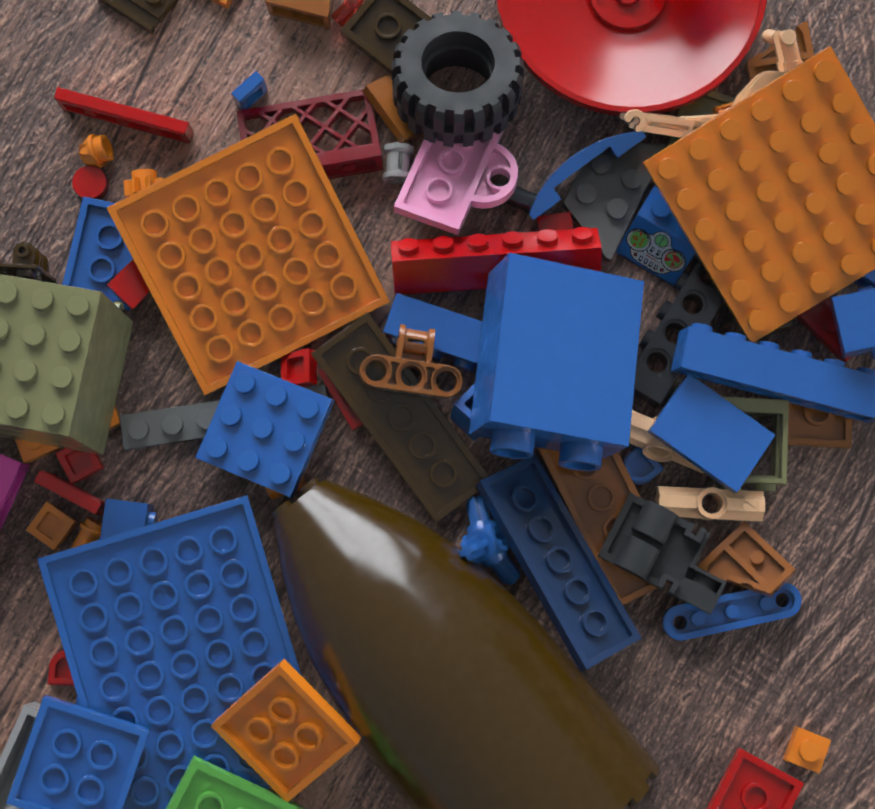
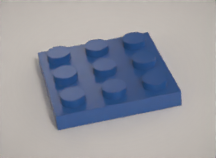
M237 361L195 458L294 498L334 404V400Z
M45 695L6 804L21 809H123L151 729Z

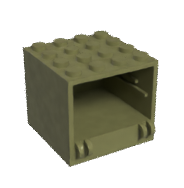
M0 274V437L104 455L133 321L121 311L124 310L122 302L115 301L113 303L101 291Z

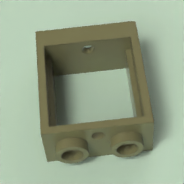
M723 397L748 416L772 417V433L775 434V437L771 441V475L749 474L743 484L755 485L754 491L776 492V486L787 484L789 400ZM710 477V483H718ZM720 484V489H727Z

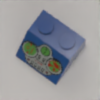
M654 186L615 253L674 287L695 254V251L657 187Z

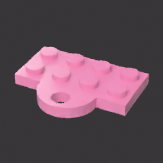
M493 132L492 139L484 143L477 140L474 141V146L463 147L462 143L453 144V147L443 146L441 141L436 140L434 144L423 140L395 202L394 213L459 235L470 207L487 209L506 202L512 196L517 186L518 166L513 155L505 147L498 144L503 132L500 134ZM501 174L506 176L509 182L504 186H495L491 183L490 179L494 175Z

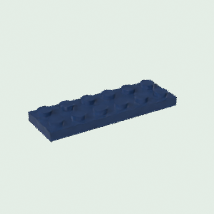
M536 454L532 458L524 459L479 481L475 485L580 672L591 668L641 639L640 634Z

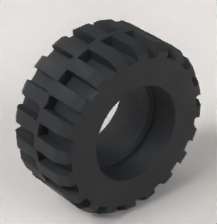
M451 11V15L444 16L443 12L432 15V19L426 21L424 18L414 24V31L409 29L405 32L393 53L392 94L394 106L397 107V114L403 122H408V128L416 135L423 133L424 140L434 144L436 140L443 142V146L453 147V144L462 143L463 147L474 146V141L477 140L484 143L492 139L493 132L496 134L503 132L507 128L508 122L512 121L518 112L524 75V61L521 59L522 52L515 41L513 42V36L505 28L499 29V23L490 18L487 21L481 19V14L471 12L470 15L461 14L462 11ZM460 66L475 70L487 81L472 91L456 93L436 87L428 78L443 68Z

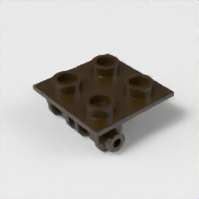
M22 241L15 245L12 264L0 263V274L56 283V279L48 273L49 262L47 257L29 242Z

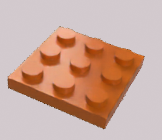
M285 659L278 663L223 712L211 725L272 789L287 802L353 749L362 738Z

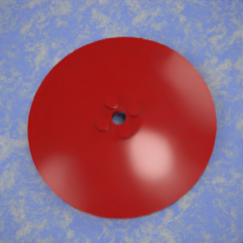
M495 0L502 29L505 28L513 36V42L515 41L519 45L524 67L547 89L574 105L594 112L619 116L620 113H627L632 109L640 110L643 113L661 114L691 104L712 92L734 72L748 53L760 29L767 0Z

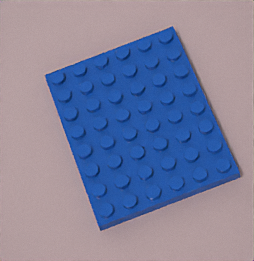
M247 495L37 559L80 706L151 729L123 809H166L193 756L201 758L265 789L272 788L211 727L213 722L283 659L301 675Z

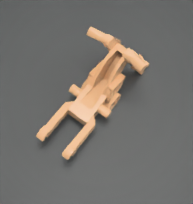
M767 29L763 32L762 40L774 46L778 71H764L756 75L737 94L732 106L803 63L795 31L791 29L783 31ZM632 109L627 113H620L618 117L629 122L628 127L637 132L642 131L682 138L719 114L678 117L649 112L643 113L640 110Z

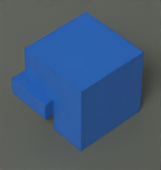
M872 285L858 288L857 292L832 297L830 308L842 359L870 353L871 360H875V288H872Z

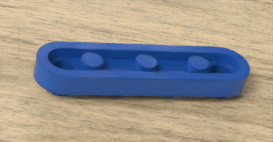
M785 583L771 597L746 589L720 595L711 614L689 603L671 606L664 612L661 624L667 636L683 641L791 617L799 611L802 598L799 590L790 583ZM780 593L786 597V603L782 607L778 606L775 601L776 596ZM676 616L684 618L685 624L681 629H676L673 625V620Z

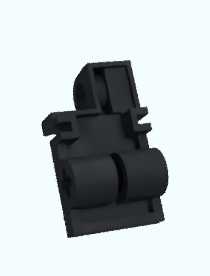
M632 493L629 494L598 557L659 589L663 588L666 581L671 583L672 585L667 594L685 601L708 614L712 613L727 583L695 566L710 535L709 532L701 528L697 536L691 533L695 525L694 523H689L679 518L674 512L657 503L644 500Z

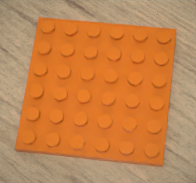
M831 46L642 162L749 342H756L875 269V123Z
M296 114L107 207L112 220L204 395L227 385L237 361L258 369L390 302Z

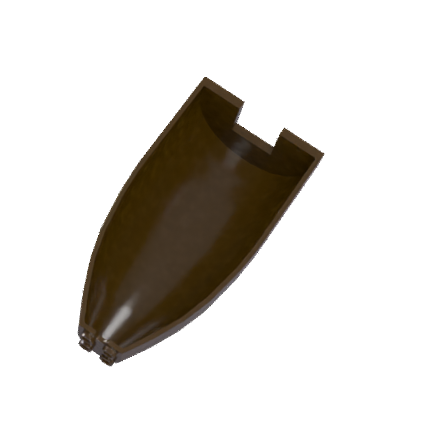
M317 478L312 479L300 489L299 492L303 496L293 504L289 501L284 502L272 513L276 519L272 526L282 577L294 620L311 662L344 720L362 737L359 742L411 809H623L626 805L629 808L635 806L650 789L646 780L648 777L651 780L657 777L660 770L659 764L536 618L502 584L474 560L468 561L466 556L460 558L458 551L461 549L415 518L370 496L329 480L320 482Z

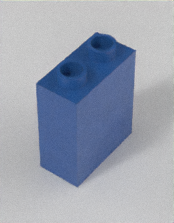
M509 253L488 273L469 435L491 439L490 453L505 458H532L534 447L559 451L558 465L578 471L600 470L602 459L629 447L644 281Z

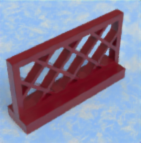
M363 89L236 111L241 140L254 135V133L247 130L245 120L262 119L267 123L262 129L264 130L278 123L284 114L292 112L301 117L299 121L302 127L306 122H309L320 129L310 143L328 179L384 170L373 106L362 92ZM364 100L366 108L358 119L345 111L350 102ZM327 107L333 111V114L325 124L311 116L317 108ZM339 116L353 124L344 136L331 129V126ZM367 117L369 125L364 123ZM360 128L371 135L372 143L358 146L351 142L350 139ZM325 134L339 141L331 151L324 152L317 147V144Z

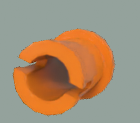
M87 517L85 522L80 523L81 530L71 548L99 540L102 523Z

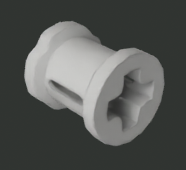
M406 143L384 145V153L387 154V164L382 180L392 184H404L410 171V155L414 154V147Z

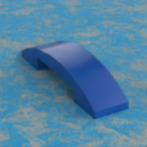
M640 131L611 136L597 141L572 155L544 182L528 213L530 218L534 220L559 202L561 198L554 190V187L604 150L608 149L614 158H618L646 138L645 134Z

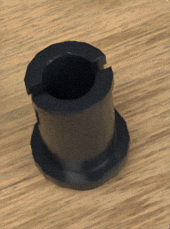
M499 178L496 186L506 185L509 182L508 178L505 181ZM516 186L512 196L504 203L529 213L537 194Z

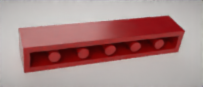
M598 228L544 229L536 232L521 233L511 231L505 234H473L460 237L439 236L430 239L406 238L400 241H391L394 295L396 293L417 294L486 289L488 273L509 253L601 272L602 246Z

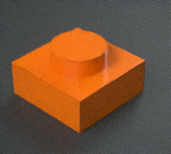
M46 501L26 531L51 549L57 551L78 522L51 502Z
M795 726L783 759L820 774L831 740Z

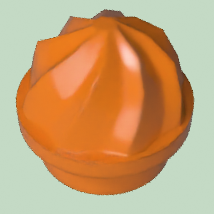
M96 134L88 135L82 144L79 145V157L88 166L102 168L107 165V162L114 159L112 144L104 134L99 136Z

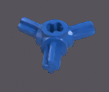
M481 495L471 496L466 504L471 525L467 527V535L462 537V542L460 543L462 550L458 551L460 558L466 556L468 561L474 560L477 564L481 563L484 567H491L504 584L512 585L520 578L521 573L507 555L509 544L497 523L490 519L488 507Z

